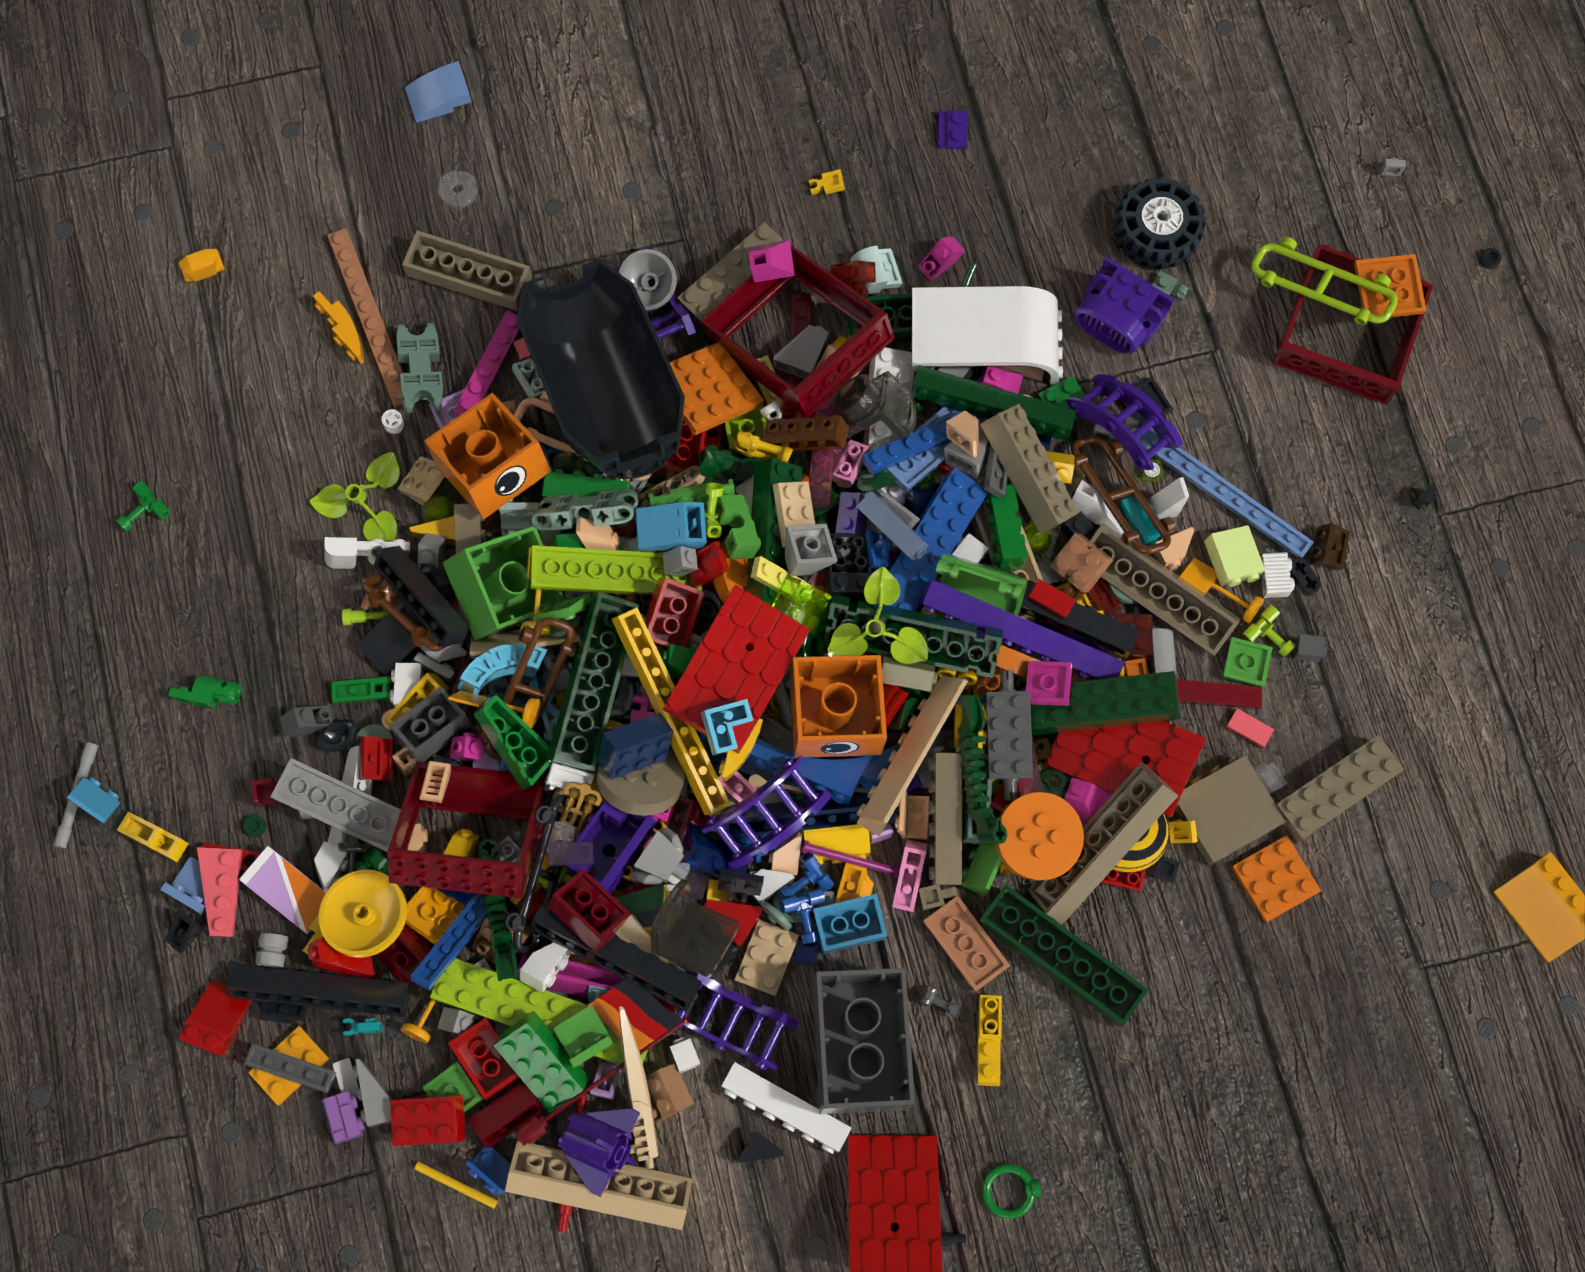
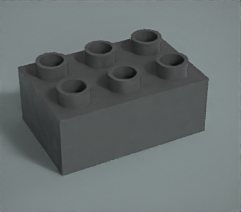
M905 968L816 972L812 980L819 1115L908 1111L915 1105Z

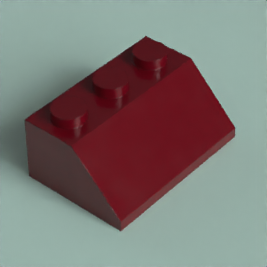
M584 869L556 891L548 905V908L595 953L615 935L631 915L625 907Z
M404 924L398 938L388 948L375 955L399 980L409 983L410 986L413 983L411 981L412 973L435 945L407 924Z

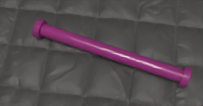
M803 840L801 844V853L806 854L810 852L887 873L893 878H897L900 873V866L898 865L890 866L813 845L807 840Z

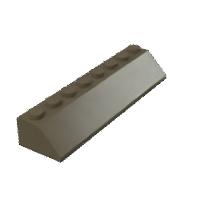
M1105 524L1100 526L1090 540L1096 545V548H1100L1113 559L1101 575L1102 578L1212 655H1216L1240 622L1239 617L1148 554L1137 551L1132 544L1125 545L1122 541V536Z
M1141 762L1083 827L1084 841L1082 851L1071 869L1053 879L1035 880L1027 890L1047 915L1063 924L1178 795L1166 782Z

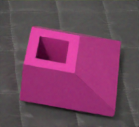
M790 240L750 247V268L755 283L795 276Z

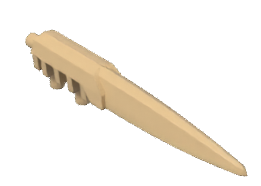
M619 1007L621 1041L629 1102L634 1110L640 1112L632 1129L634 1144L629 1145L632 1146L630 1154L635 1153L637 1160H644L645 1168L651 1169L654 1167L653 1158L658 1156L659 1151L650 1095L641 1056L625 1009Z

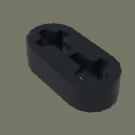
M1302 558L1292 561V569L1289 571L1290 576L1304 595H1315L1320 589L1321 583L1308 562ZM1296 565L1298 567L1302 566V571H1295ZM1313 583L1315 586L1312 589L1307 588L1306 585Z

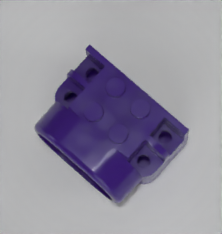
M1106 256L1102 267L1093 276L1092 281L1086 288L1082 302L1075 311V319L1086 333L1109 348L1122 354H1132L1139 346L1147 345L1166 320L1175 299Z
M605 800L596 814L592 813L588 818L586 829L578 832L574 839L575 844L562 861V864L567 866L568 871L574 876L584 869L607 892L612 894L615 888L624 881L623 875L627 876L631 871L627 869V866L634 867L641 856L642 849L654 833L653 828H655L656 819L649 815L641 816L623 812ZM606 851H613L615 855L608 858L604 856V853Z

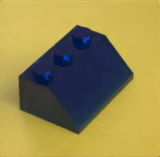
M691 822L688 823L682 842L684 858L680 865L719 880L721 869L742 873L747 872L749 863L735 870H732L728 865L729 861L733 858V852L718 833L709 831L704 834L702 831L704 827Z

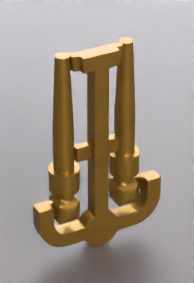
M572 781L566 784L563 793L568 794L569 797L566 798V805L555 835L574 841L578 832L582 831L587 817L593 809L592 805L600 806L602 794L598 790L591 788V785L587 782L580 784ZM571 787H575L581 792L576 808L572 806L574 805V798L577 796L578 790ZM589 793L595 795H589L587 798V803H585L583 811L580 810L585 795ZM569 811L573 812L566 832L561 831ZM577 815H581L582 817L575 836H573L570 832Z

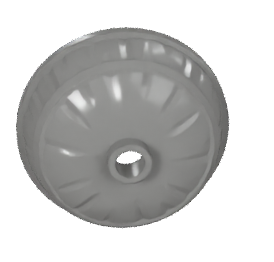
M644 249L634 252L625 259L619 269V273L634 284L646 311L660 308L666 304L675 291L677 275L674 265L667 256L656 250ZM654 279L655 284L650 286V280Z

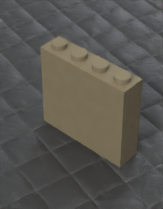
M1246 755L1240 759L1238 756H1235L1228 760V765L1222 769L1220 766H1217L1209 771V776L1205 778L1199 776L1192 780V785L1184 788L1175 810L1180 819L1184 821L1195 820L1197 842L1195 843L1209 866L1286 822Z

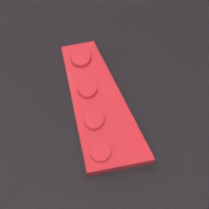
M197 847L209 935L214 937H234L242 850Z

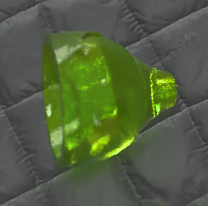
M442 494L433 495L424 504V517L428 522L454 516V505L448 497Z
M1035 524L1029 525L1024 529L1033 555L1043 554L1050 548L1052 544L1050 530L1040 534Z

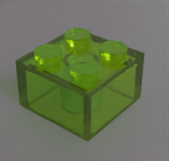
M786 575L772 607L810 629L808 633L814 635L832 596L800 579Z

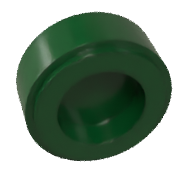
M251 815L244 821L243 828L249 836L260 837L266 831V822L258 815Z

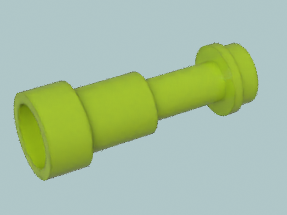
M351 608L342 609V621L344 626L352 625L353 623L367 622V620H380L389 613L384 609L383 611L373 612L352 610Z

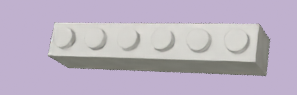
M735 1062L722 1084V1088L725 1089L724 1094L733 1099L737 1096L745 1100L743 1102L745 1106L752 1110H755L756 1107L763 1110L762 1115L772 1121L775 1118L781 1120L784 1128L792 1132L797 1129L803 1133L802 1138L811 1143L814 1140L822 1144L821 1148L831 1154L834 1151L839 1153L851 1130V1127L828 1114L819 1115V1109Z

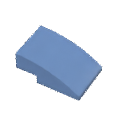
M459 61L437 68L405 87L416 123L454 112L453 107L471 102Z

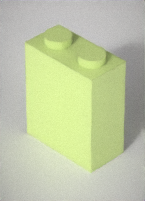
M1248 525L1212 533L1204 541L1221 586L1229 585V587H1233L1246 580L1248 583L1260 579L1259 576L1265 571Z

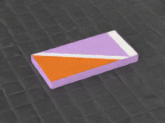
M267 846L239 880L308 934L311 931L308 927L319 915L320 905L325 892L272 848Z

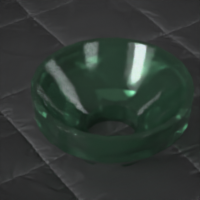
M1045 768L1038 772L1033 779V793H1050L1065 800L1070 780L1065 773L1057 769ZM1049 778H1058L1060 781V786H1052L1049 782Z

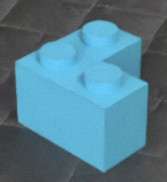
M747 699L701 712L712 755L738 748L732 727L753 721Z

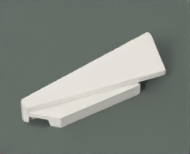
M360 746L352 747L348 752L342 782L371 795L373 781L360 780ZM331 826L328 843L338 847V843H358V838Z

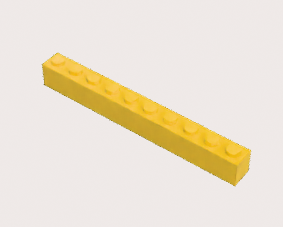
M638 608L631 609L612 618L611 620L656 714L661 713L673 729L670 744L704 815H713L730 806L727 795L695 728L662 710L675 686Z

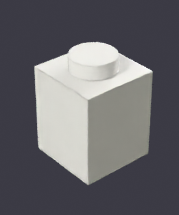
M685 1037L673 1041L674 1045L670 1046L680 1073L701 1065L691 1038L686 1040Z

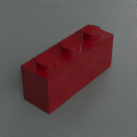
M523 1082L513 1087L504 1096L497 1098L484 1110L478 1111L469 1119V1122L479 1139L488 1149L516 1130L517 1126L535 1113L538 1115L544 1109L537 1097Z

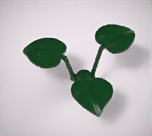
M710 445L701 452L704 459L699 466V472L702 476H706L707 482L710 483L711 476L729 469L735 474L733 477L734 481L743 483L754 475L755 462L761 459H747L740 463L737 469L732 468V457L725 452L719 451L715 445Z
M828 449L821 450L816 456L815 467L817 470ZM864 466L860 470V477L856 478L855 488L853 485L850 488L839 487V494L830 489L824 491L819 486L811 488L810 495L814 518L829 512L835 504V497L840 501L841 493H859V490L862 492H873L882 489L896 481L894 475L888 469L871 475L866 466Z

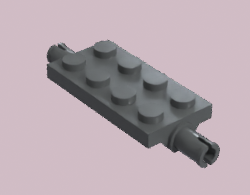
M1006 670L1000 671L1001 690L999 692H986L989 779H1002L1004 781V801H1010V791L1012 801L1017 798V781L1019 779L1033 778L1030 691L1014 690V670L1007 671L1008 679H1006Z

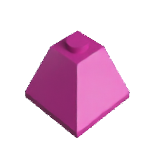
M984 366L979 383L1018 394L1023 374L1002 366Z
M1072 778L1065 795V801L1077 812L1081 818L1082 827H1084L1111 797V794L1092 783Z

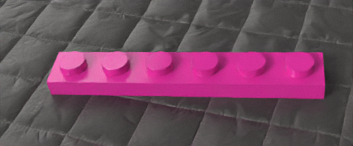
M506 310L455 406L454 414L460 416L486 397L513 342L520 332L516 314Z

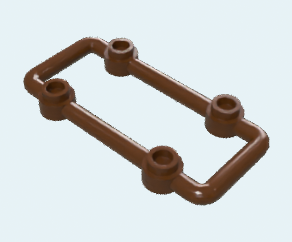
M380 573L362 581L361 587L369 595L368 601L370 605L375 608L382 607L411 633L410 638L415 646L424 645L433 652L446 648L442 647L439 643L432 642L428 638L429 632L427 629L416 627L386 600L387 595L385 591L371 586L384 580Z

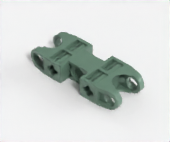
M427 323L424 333L413 335L405 328V324H398V363L409 364V373H400L401 399L406 413H412L414 404L418 400L423 399L429 401L435 411H441L443 399L442 372H431L430 362H439V343L433 323Z
M630 489L599 491L597 496L578 497L577 493L545 497L540 501L538 511L532 517V523L539 530L571 529L574 524H577V518L580 517L594 521L595 526L626 523L634 515V508L639 503V496ZM630 495L635 499V502L632 504L626 503L624 497ZM544 503L551 504V506L543 508ZM582 508H587L590 512H586ZM626 511L630 512V515L627 517L620 515ZM545 516L547 523H539L536 517Z

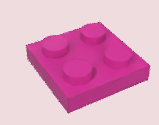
M1029 661L1026 691H1030V704L1069 706L1072 663Z

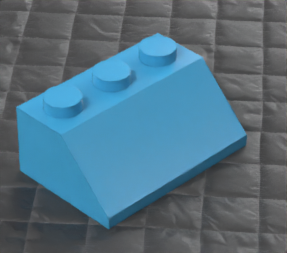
M877 894L813 909L823 955L886 940L887 938Z

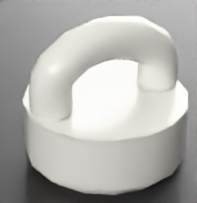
M776 400L760 410L762 416L766 417L767 420H776L782 417L781 406ZM776 411L777 416L772 417L770 414Z

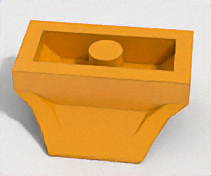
M204 249L186 255L179 262L186 283L196 282L225 270L217 249Z
M846 863L835 903L871 895L874 883L867 875V868Z

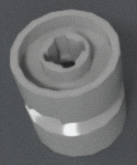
M260 933L258 946L261 950L256 954L255 965L284 968L285 955L282 951L287 948L288 937L278 934Z

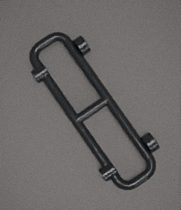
M557 795L553 798L549 807L542 806L536 813L537 820L543 823L544 827L519 914L512 913L506 919L507 928L514 931L512 939L514 949L524 955H531L539 949L541 940L547 939L531 931L534 936L531 945L528 947L521 942L538 877L549 881L544 900L550 901L557 887L563 865L562 861L565 858L570 839L561 836L552 872L541 867L560 803L566 805L567 796ZM570 811L562 827V830L565 832L573 815V812ZM574 822L571 834L576 833L578 823Z

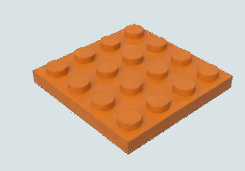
M719 343L670 362L685 396L683 420L694 435L759 408L764 404V399L728 351Z

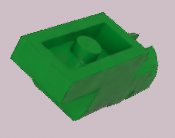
M198 676L192 691L183 686H179L178 689L171 687L168 695L174 701L214 710L217 702L237 704L242 693V686L239 683L230 681L226 685L223 679Z

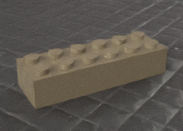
M764 222L677 297L678 305H682L686 312L689 313L691 321L706 335L701 320L752 274L749 259L750 247L784 240Z
M418 230L402 264L406 276L518 311L523 283L532 279L530 266Z
M1020 404L980 424L1040 534L1079 513L1076 509V504L1071 500L1065 484L1059 478L1055 466L1047 456L1046 449L1041 445L1035 429L1029 423L1026 413Z
M1377 735L1276 804L1286 820L1283 826L1294 841L1299 843L1405 769L1381 737Z
M935 753L928 761V770L932 771V779L928 781V792L932 793V801L928 802V814L932 815V823H928V836H932V845H928V858H932V866H928V879L932 880V884L962 885V757L959 753Z

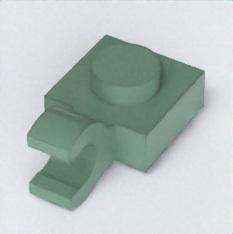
M1162 271L1159 272L1152 284L1170 296L1172 294L1181 300H1184L1189 289L1184 285H1177L1178 279Z

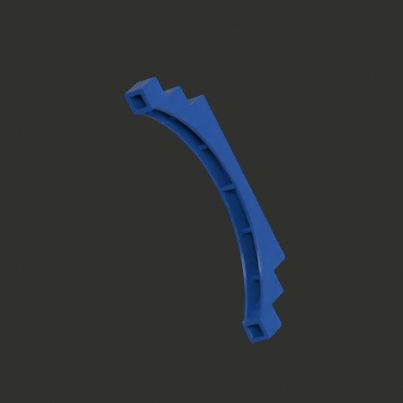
M696 730L701 743L709 744L707 735ZM757 738L755 746L746 761L751 762L758 769L765 768L775 775L782 768L781 764L785 760L795 758L794 753L779 749ZM897 744L882 751L881 755H869L852 759L829 760L802 757L804 760L798 765L797 769L814 792L817 791L819 793L827 790L835 802L849 805L858 783L868 790H871L873 785L876 787L879 785L880 780L877 778L883 767L888 769L891 764L888 762L893 750L898 752L901 745ZM791 775L787 777L794 784L798 785Z

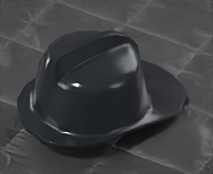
M701 590L705 593L693 626L699 636L709 630L722 607L717 596L707 590Z

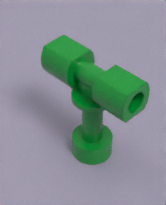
M141 480L132 488L141 498L138 500L140 505L126 517L123 515L119 516L116 521L128 532L133 528L131 523L146 510L148 513L153 511L161 520L165 519L171 511L160 499L157 500L153 496L154 493Z

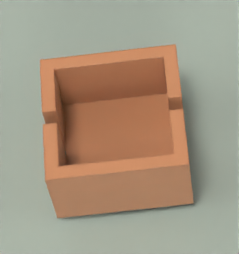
M1074 533L1050 567L1063 577L1068 578L1067 580L1081 592L1088 593L1113 559L1100 548H1096V545L1085 536Z

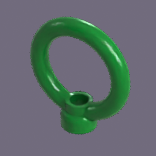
M1014 1164L996 1166L989 1171L982 1184V1198L986 1207L994 1215L1004 1219L1021 1217L1029 1211L1035 1197H1041L1039 1179H1032L1026 1170ZM1001 1174H1015L1025 1183L1026 1198L1022 1205L1016 1209H1002L994 1203L991 1197V1185L995 1178Z

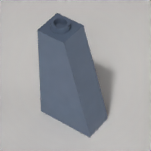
M872 491L856 506L912 560L915 561L926 553V548L929 545Z

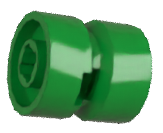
M372 846L364 854L363 860L358 859L355 862V871L375 870L385 874L388 871V861Z

